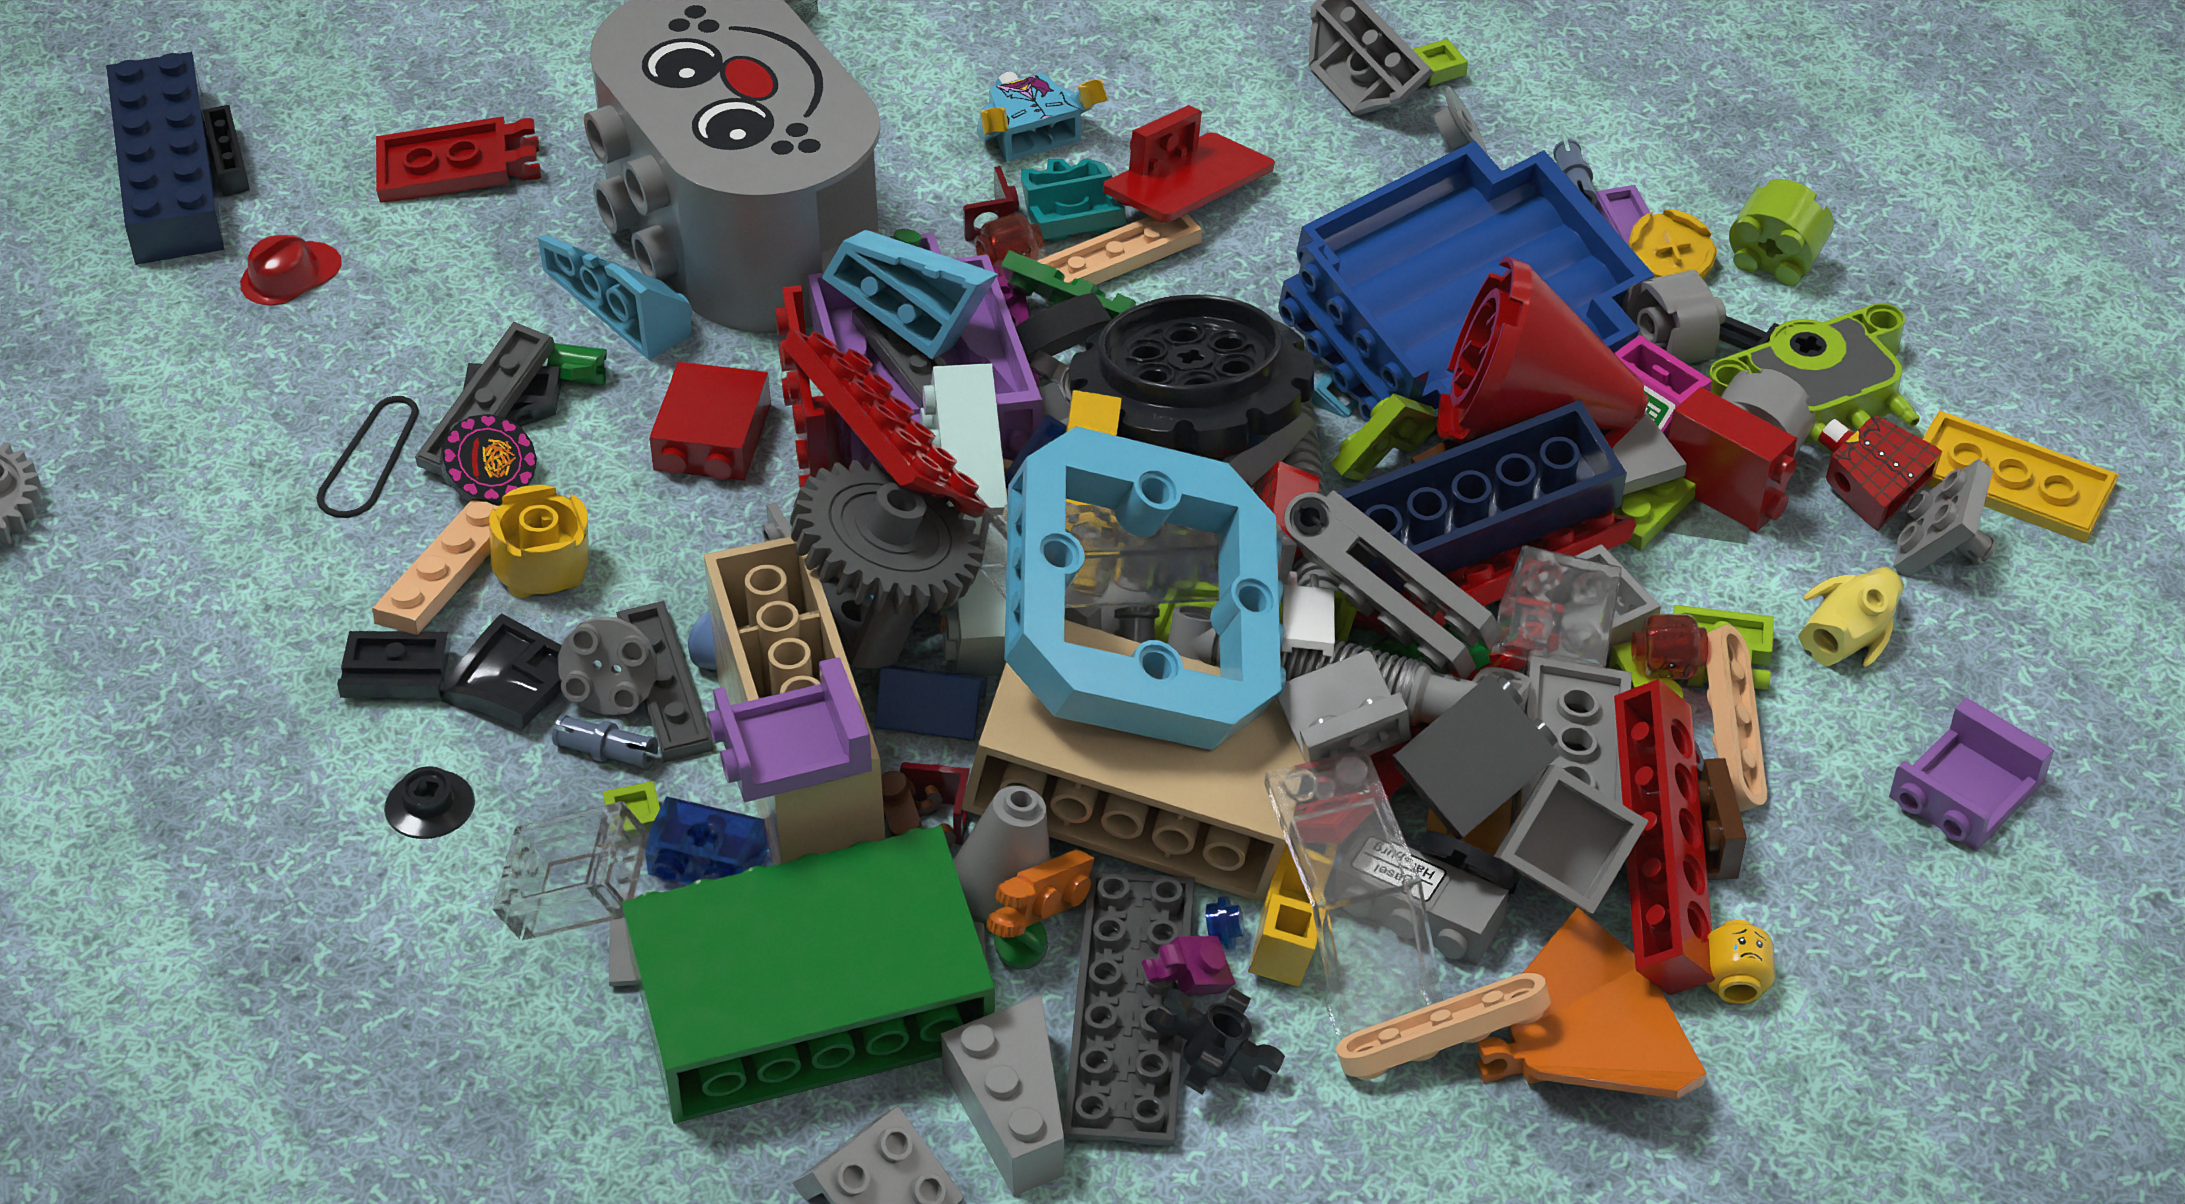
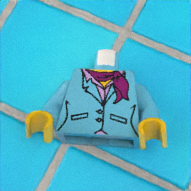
M1006 72L998 77L995 86L989 90V104L983 106L980 111L977 134L984 141H990L996 137L1006 162L1081 141V114L1092 109L1097 103L1108 101L1103 81L1100 78L1083 82L1078 85L1079 91L1075 93L1056 85L1045 74H1036L1020 79L1015 73Z

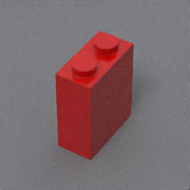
M677 362L649 437L653 470L666 471L671 474L682 473L707 476L719 480L745 481L771 407L768 372Z
M1699 387L1673 410L1668 440L1687 463L1683 478L1696 484L1693 499L1756 533L1771 519L1777 520L1787 507L1789 496L1785 493L1788 480L1793 475L1797 465V460L1793 458L1797 437Z

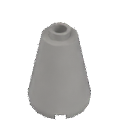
M1009 786L998 791L953 860L971 917L976 922L984 923V926H987L989 914L1005 907V905L997 902L995 898L998 884L1000 885L1004 881L1016 877L1018 872L1051 860L1046 805L1043 798L1030 788Z

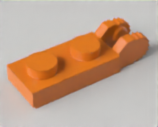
M1076 849L1018 872L1016 877L1006 880L1000 885L998 884L995 898L997 902L1005 905V907L989 914L986 928L998 937H1015V935L1024 934L1027 926L1078 906L1083 902L1090 890L1091 880L1089 875L1095 858Z

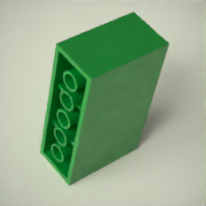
M942 825L928 829L914 828L905 831L899 836L873 842L867 840L859 841L848 848L828 853H809L800 856L794 861L769 867L755 866L740 874L715 880L700 879L686 887L665 892H646L635 899L621 902L630 958L673 1124L941 1058V1033L995 1013V987Z

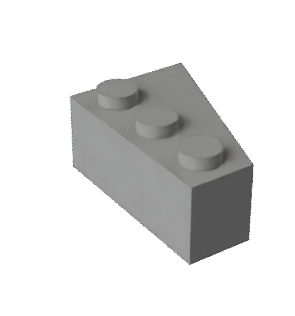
M1042 994L941 1033L943 1072L1013 1197L1064 1176V1135Z

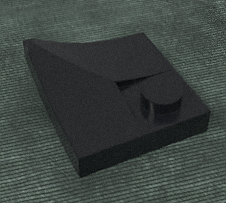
M501 613L480 635L459 662L441 690V701L451 706L465 707L492 715L523 730L562 691V681L558 671V654L562 645Z

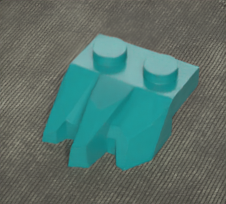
M1086 158L1077 165L1070 166L1063 159H1048L1047 169L1044 171H1037L1033 168L1021 169V184L1027 213L1032 226L1041 240L1062 241L1068 239L1071 234L1087 231L1105 233L1112 230L1115 226L1126 225L1125 207L1118 203L1117 199L1103 192L1104 182L1112 178V174L1104 163Z

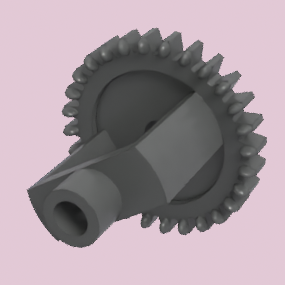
M852 460L849 470L839 462L834 463L831 472L824 468L819 469L816 478L809 476L804 487L800 488L790 516V525L792 526L791 539L797 542L796 553L799 556H804L809 552L805 561L806 568L808 570L817 569L819 580L830 607L848 664L851 667L866 669L883 668L897 662L916 616L924 612L927 603L929 610L932 613H937L943 604L946 607H951L958 598L964 597L981 567L980 561L984 554V550L979 549L982 536L973 533L977 525L976 522L963 519L965 514L959 512L955 506H949L950 501L946 496L934 498L930 493H918L899 485L889 472L884 473L876 461L871 462L868 471L857 460Z

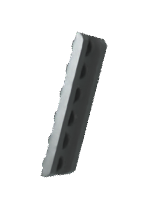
M1091 871L1089 875L1091 887L1086 899L1063 1119L1064 1139L1089 1141L1118 1140L1135 1144L1174 1146L1183 1038L1178 1035H1163L1157 1032L1150 1025V1022L1158 1008L1165 1010L1171 1015H1176L1174 1011L1162 1004L1171 988L1180 991L1181 989L1177 980L1159 983L1149 982L1142 961L1144 959L1160 958L1158 948L1169 944L1176 937L1191 936L1195 878Z

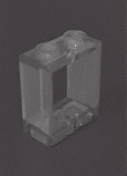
M623 801L515 827L509 852L506 856L505 866L492 910L520 941L624 918L621 902L634 899L650 833ZM591 857L585 882L545 891L551 866Z

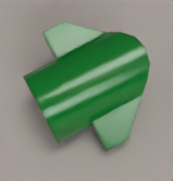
M555 343V348L548 357L547 366L560 367L562 381L605 385L606 368L604 367V360H607V349Z

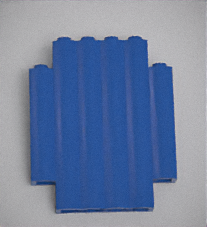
M1473 141L1302 226L1296 251L1297 259L1300 263L1299 273L1283 281L1278 309L1285 324L1289 327H1294L1305 336L1306 347L1313 355V358L1320 359L1332 369V378L1338 389L1344 393L1347 392L1359 402L1360 414L1367 423L1371 418L1370 413L1381 400L1390 397L1393 393L1431 406L1438 413L1440 395L1444 393L1450 396L1454 373L1447 371L1463 323L1488 274L1492 272L1503 276L1508 268L1499 265L1502 258L1508 256L1529 264L1614 353L1635 339L1640 331L1622 309L1623 299L1629 287L1644 280L1652 279L1654 274L1545 150L1501 171L1476 141Z

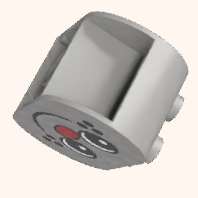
M630 0L602 22L593 37L590 49L597 109L585 113L584 126L595 156L605 165L606 180L595 183L593 187L596 206L604 224L613 234L629 229L632 233V247L635 258L642 273L660 281L668 279L675 290L686 297L692 310L711 322L741 331L778 333L775 308L784 307L782 287L801 285L805 329L813 327L809 309L808 274L825 273L843 240L864 230L881 235L878 227L874 149L880 136V117L875 103L784 0Z

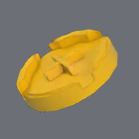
M1675 209L1664 210L1663 213L1654 215L1651 212L1644 215L1633 226L1627 244L1651 270L1654 276L1661 277L1687 270H1695L1705 280L1710 274L1717 254L1716 244L1713 245V241L1710 238L1711 232L1707 226L1693 215Z

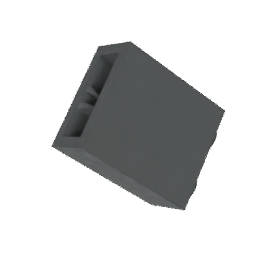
M1491 673L1389 759L1454 838L1458 840L1466 836L1560 756L1553 747L1558 740L1549 727L1539 718L1532 722L1518 706L1523 702V699L1513 685L1503 677L1497 681Z

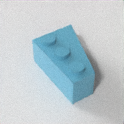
M864 230L843 240L822 279L929 358L934 359L955 346L998 273Z

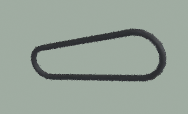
M405 396L387 397L379 401L318 490L317 503L324 513L334 517L349 518L364 513L375 504L417 418L418 406L412 399ZM395 402L405 403L410 406L412 410L411 415L370 499L359 508L349 511H337L329 508L324 501L325 492L384 406Z

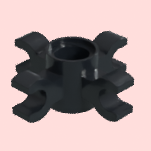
M1232 987L1224 1003L1212 1004L1204 1014L1193 1007L1191 999L1184 992L1173 988L1169 990L1162 1005L1174 1011L1176 1015H1171L1165 1010L1158 1008L1150 1025L1163 1035H1178L1187 1040L1183 1047V1055L1191 1068L1183 1084L1203 1095L1212 1077H1221L1227 1072L1229 1067H1232L1242 1073L1243 1080L1248 1086L1254 1090L1265 1092L1272 1075L1262 1070L1259 1066H1266L1271 1071L1277 1073L1281 1068L1285 1055L1276 1047L1266 1044L1256 1045L1248 1040L1252 1034V1026L1244 1012L1250 1003V997Z

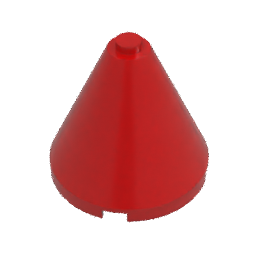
M1508 256L1502 258L1499 265L1508 268L1503 276L1492 272L1488 274L1470 307L1453 349L1447 371L1454 373L1450 396L1442 393L1438 407L1437 430L1439 436L1458 444H1466L1578 400L1582 401L1599 430L1623 428L1629 426L1633 420L1639 421L1648 404V394L1643 393V382L1529 264Z

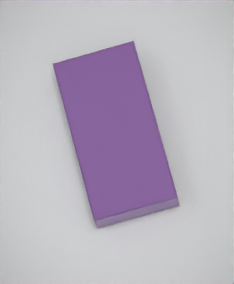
M1636 185L1595 191L1598 198L1595 205L1596 209L1621 238L1628 243L1633 226L1644 215L1651 213Z

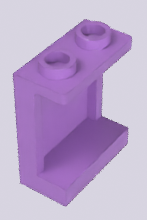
M840 657L819 662L821 684L735 705H730L724 687L713 689L715 710L707 712L711 737L714 744L724 743L726 750L720 751V757L727 783L737 781L744 803L872 771L870 734Z
M1966 697L1955 708L1950 729L1913 765L1903 761L1896 768L1889 797L1898 802L1901 808L1908 813L1917 814L1941 829L1948 838L1960 841L1977 851L2045 782L2054 749Z

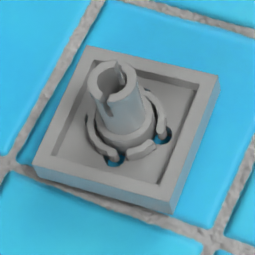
M1977 459L1962 470L1956 468L1944 478L1942 483L1928 492L1926 490L1920 491L1911 499L1906 508L1908 515L1904 529L1897 539L1899 547L1893 564L1897 571L1904 576L1910 577L1955 548L1968 557L1974 565H1980L1981 561L1985 562L1993 554L1997 542L1978 529L1993 472L1988 465Z

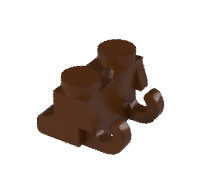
M888 771L881 775L884 817L887 819L892 836H899L905 831L914 828L924 829L920 817L936 811L942 804L939 789L933 785L926 786L925 793L927 799L916 802L913 799V795L917 794L915 786L904 773ZM942 823L940 825H942L950 849L956 841V836L951 825Z

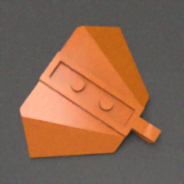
M1579 907L1574 910L1522 972V974H1540L1545 978L1551 997V1004L1543 1012V1015L1538 1020L1529 1024H1512L1507 1026L1510 1044H1507L1500 1038H1488L1477 1042V1051L1481 1059L1476 1060V1067L1483 1083L1523 1073L1528 1084L1551 1081L1678 1099L1700 1088L1707 1076L1703 1065L1660 988L1636 971L1634 953Z

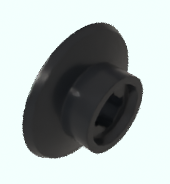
M434 766L420 767L409 772L389 792L384 806L385 817L389 825L404 836L415 839L437 838L455 831L468 820L475 806V795L470 784L458 774ZM430 795V796H433V797L427 799V798L424 797V796Z

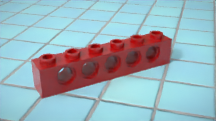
M1656 679L1615 695L1614 702L1622 804L1648 820L1647 825L1627 857L1635 968L1638 973L1668 995H1673L1715 980L1710 967L1708 934L1712 932L1692 709L1690 704L1664 682Z

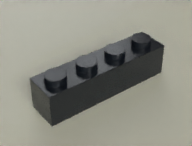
M224 105L203 109L223 196L250 191L230 106Z

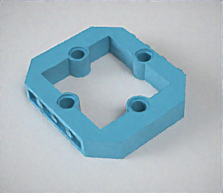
M1074 427L1027 456L1008 485L1005 661L1054 717L1214 750L1259 717L1274 698L1280 697L1285 686L1286 671L1281 667L1280 649L1283 644L1285 630L1283 624L1279 623V605L1283 595V583L1278 580V561L1282 551V542L1280 538H1277L1276 515L1229 463L1086 428ZM1066 499L1114 510L1116 519L1121 527L1128 533L1138 537H1149L1156 534L1164 522L1218 534L1219 601L1212 608L1210 619L1212 627L1220 636L1221 677L1184 669L1182 659L1177 651L1169 644L1159 640H1148L1141 643L1131 657L1064 642L1065 590L1083 566L1085 559L1084 550L1080 542L1073 535L1065 531Z

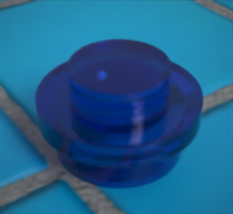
M1228 896L1218 897V902L1206 904L1205 914L1208 935L1218 936L1221 945H1224L1226 950L1235 949L1236 937H1243L1245 935L1242 909L1240 905L1232 906Z

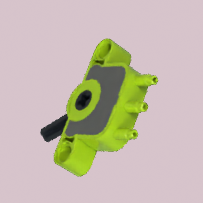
M1887 303L1872 304L1825 322L1796 319L1786 321L1781 325L1773 323L1767 332L1726 316L1724 323L1720 324L1719 340L1745 351L1725 357L1712 364L1708 377L1712 380L1710 392L1721 397L1732 379L1738 373L1749 370L1747 374L1760 373L1762 369H1772L1789 376L1809 396L1806 404L1809 407L1810 413L1812 414L1815 410V426L1804 443L1816 442L1830 456L1834 453L1819 443L1818 438L1823 429L1833 419H1837L1849 429L1855 428L1856 430L1873 416L1882 418L1891 412L1908 427L1916 426L1920 420L1913 406L1898 392L1902 377V365L1896 358V355L1898 354L1905 324V315L1896 306Z

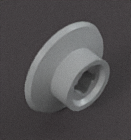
M1447 86L1444 94L1448 106L1434 114L1435 122L1441 134L1454 151L1476 141L1487 153L1480 131L1456 92Z

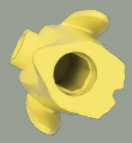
M1881 567L1872 569L1869 573L1829 578L1812 587L1803 596L1805 601L1819 596L1824 598L1798 635L1804 650L1812 653V659L1828 667L1848 658L1867 646L1869 648L1862 666L1865 668L1870 666L1879 657L1890 640L1893 630V617L1904 590L1902 579L1891 568Z

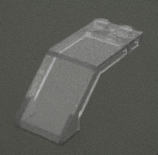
M1363 749L1266 772L1264 785L1313 909L1328 989L1326 1009L1339 1042L1354 1032L1443 1001L1422 882L1368 750Z

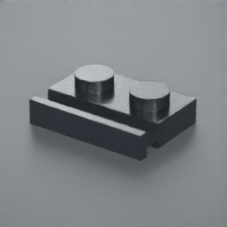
M349 631L341 665L342 675L341 679H338L337 682L340 698L440 699L441 683L444 682L451 647L448 632H420L418 635L402 631Z

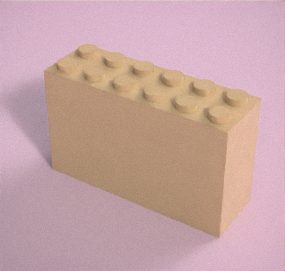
M791 536L703 554L720 688H725L730 705H735L821 684L819 662L840 657L870 734L872 771L754 800L773 865L794 861L800 856L809 853L823 854L848 848L859 841L867 840L873 842L885 839L880 756L830 607L819 580L817 569L808 570L806 568L805 561L809 552L804 556H799L796 553L797 542H794Z
M1064 620V642L1130 657L1141 644L1099 629ZM1180 656L1184 669L1221 677L1219 667ZM1006 662L977 747L961 809L982 816L994 796L1001 789L1009 786L1027 787L1037 792L1045 802L1049 837L1177 877L1195 878L1194 882L1263 902L1287 843L1307 764L1276 698L1273 699L1259 717L1214 750H1208L1054 717Z

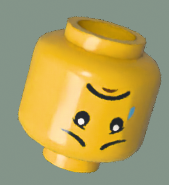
M1735 919L1725 922L1721 927L1714 929L1708 934L1710 967L1715 978L1713 982L1707 983V987L1711 991L1719 995L1726 1002L1746 1004L1758 1000L1762 994L1772 987L1775 979L1774 944L1767 932L1760 927L1753 926L1746 920Z

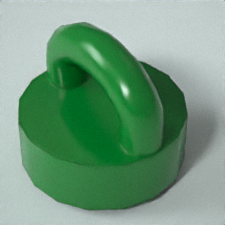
M1039 921L1027 926L1024 934L1003 938L994 934V946L1000 961L1006 966L1017 970L1030 969L1037 966L1045 958L1048 950V937L1043 924Z

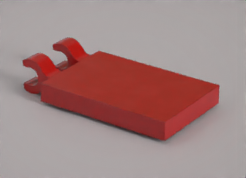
M504 116L376 136V191L379 201L409 200L510 184L509 175L516 176L523 181L540 179V163L524 164L537 161L536 152L540 151L538 136L523 137L535 134L534 119L523 118L514 123L505 124Z

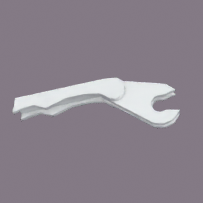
M1289 571L1288 585L1283 584L1281 599L1282 624L1285 630L1281 652L1292 653V647L1323 650V656L1333 657L1335 644L1334 589L1320 588L1318 574H1310V587L1298 586L1297 572Z

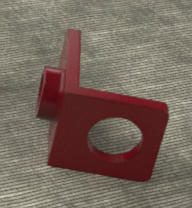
M1001 166L994 167L995 200L966 204L963 207L964 237L966 241L987 238V228L980 229L974 226V220L980 214L986 212L995 213L998 216L997 221H1003L999 225L995 223L989 227V237L997 236L998 231H1003V235H1006L1008 227L1010 228L1007 234L1015 233L1014 212L1019 211L1018 194L1015 186H1008Z
M901 763L900 772L904 773L915 786L917 794L913 795L914 801L926 800L925 787L933 785L940 791L942 804L954 805L953 831L956 836L954 844L962 845L969 811L962 810L961 807L970 777V768L950 767L940 764Z

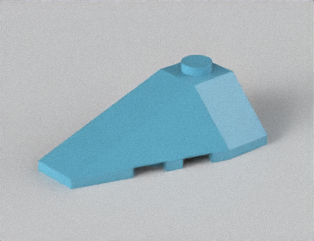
M546 234L538 238L543 271L648 360L692 336L690 319L693 315L689 301L681 293H675L658 279Z

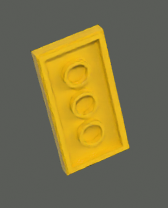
M1940 410L1923 437V440L1942 450L1935 476L1926 484L1927 486L1936 487L1954 469L1960 468L1962 470L1977 459H1980L1993 470L1984 507L2083 543H2087L2117 485L2120 475Z

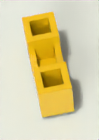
M1294 814L1291 828L1303 816ZM1290 828L1287 843L1265 895L1248 972L1300 987L1315 951L1324 908L1320 907V903L1333 868L1337 846L1296 845Z

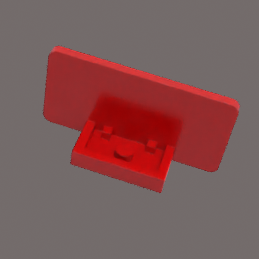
M1187 105L1132 131L1129 170L1106 180L1103 192L1117 199V202L1122 205L1131 206L1150 215L1157 222L1168 223L1273 172L1275 161L1218 133L1210 132L1199 137L1202 111Z

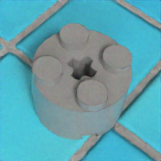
M1687 270L1633 284L1629 287L1622 304L1623 311L1640 329L1638 336H1643L1682 362L1692 364L1712 359L1715 356L1720 335V324L1724 323L1726 319V308L1719 297H1713L1709 287L1695 270Z
M1762 369L1760 373L1747 374L1749 370L1738 373L1727 386L1721 398L1797 437L1794 458L1812 432L1816 422L1815 410L1811 414L1806 404L1809 396L1795 380L1772 369Z

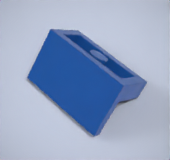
M899 666L883 667L880 673L874 728L975 740L979 701L986 696L988 677Z

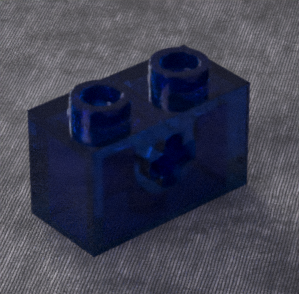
M666 796L643 842L648 875L656 876L659 880L670 884L678 882L691 884L700 879L715 880L740 874L751 867L762 866L768 853L765 819Z

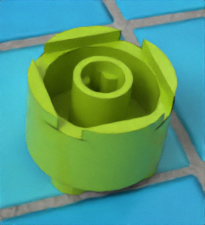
M1774 179L1770 180L1766 186H1757L1729 231V242L1735 254L1733 257L1734 264L1737 268L1750 273L1760 269L1774 274L1779 282L1787 286L1798 284L1801 278L1810 271L1832 234L1834 220L1831 211L1827 205L1823 211L1818 203L1814 201L1817 194L1810 188L1795 181Z

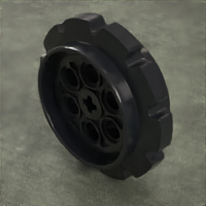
M1215 295L1169 296L1147 301L1127 309L1111 320L1107 326L1086 339L1085 351L1074 354L1070 363V395H1072L1073 390L1122 398L1117 429L1118 437L1215 460L1242 453L1259 445L1301 415V403L1310 401L1314 391V360L1310 352L1304 351V339L1287 325L1273 320L1271 316L1256 306L1233 298Z

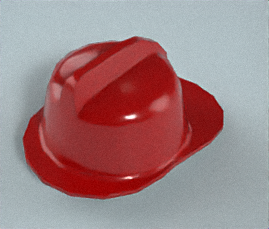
M278 234L268 236L258 241L251 248L247 258L248 268L240 280L241 292L246 299L256 304L268 306L285 304L337 275L342 266L341 255L335 248L326 243L305 241L295 235Z

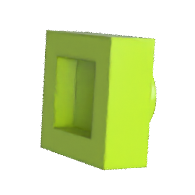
M1448 38L1412 49L1434 72L1426 80L1429 86L1467 75L1468 61Z
M654 781L602 791L613 843L665 833Z

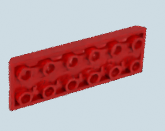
M791 328L787 334L786 351L899 485L914 492L930 493L934 498L946 496L959 512L973 518H979L988 513L990 507L977 494L979 485L954 467L957 460L950 453L933 443L935 435L932 431L911 418L914 414L913 409L891 395L892 385L879 375L871 372L870 369L873 364L869 359L853 349H848L846 354L837 350V346L832 341L817 332H812L809 337Z
M1609 510L1452 571L1444 576L1484 607L1519 591L1522 579L1601 544L1609 550L1629 541L1636 527L1635 519L1615 515L1612 510ZM1406 590L1398 592L1409 602H1411L1414 606L1420 609L1410 600L1409 597L1411 596V594L1409 592H1407ZM1359 611L1356 612L1352 624L1353 628L1364 631L1373 629L1378 633L1391 637L1383 630L1385 626L1377 619L1378 615L1375 612H1372L1368 618ZM1439 611L1434 617L1425 613L1440 626L1447 623L1443 619L1444 615Z

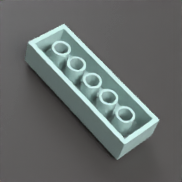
M992 363L935 366L932 371L931 385L923 386V408H920V424L934 433L935 439L933 443L936 446L946 450L957 460L954 467L979 485L977 494L990 507L985 516L973 518L965 514L963 519L976 522L977 525L973 533L982 536L979 549L984 550V554L980 561L981 567L966 595L958 598L953 606L946 607L943 604L939 610L940 615H946V631H943L945 661H954V671L956 674L973 676L998 675L1003 673L1006 665L1005 615L1008 503Z

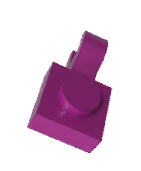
M1178 936L1169 944L1158 948L1160 958H1150L1142 961L1149 982L1159 983L1177 980L1181 991L1186 995L1221 994L1235 985L1218 936Z

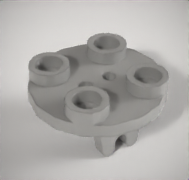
M595 617L580 623L564 639L558 654V671L562 681L561 690L569 701L578 703L581 707L597 714L620 715L633 712L651 694L658 676L657 656L650 640L635 625L617 617ZM595 660L600 661L602 666H596ZM614 665H618L621 671H616Z

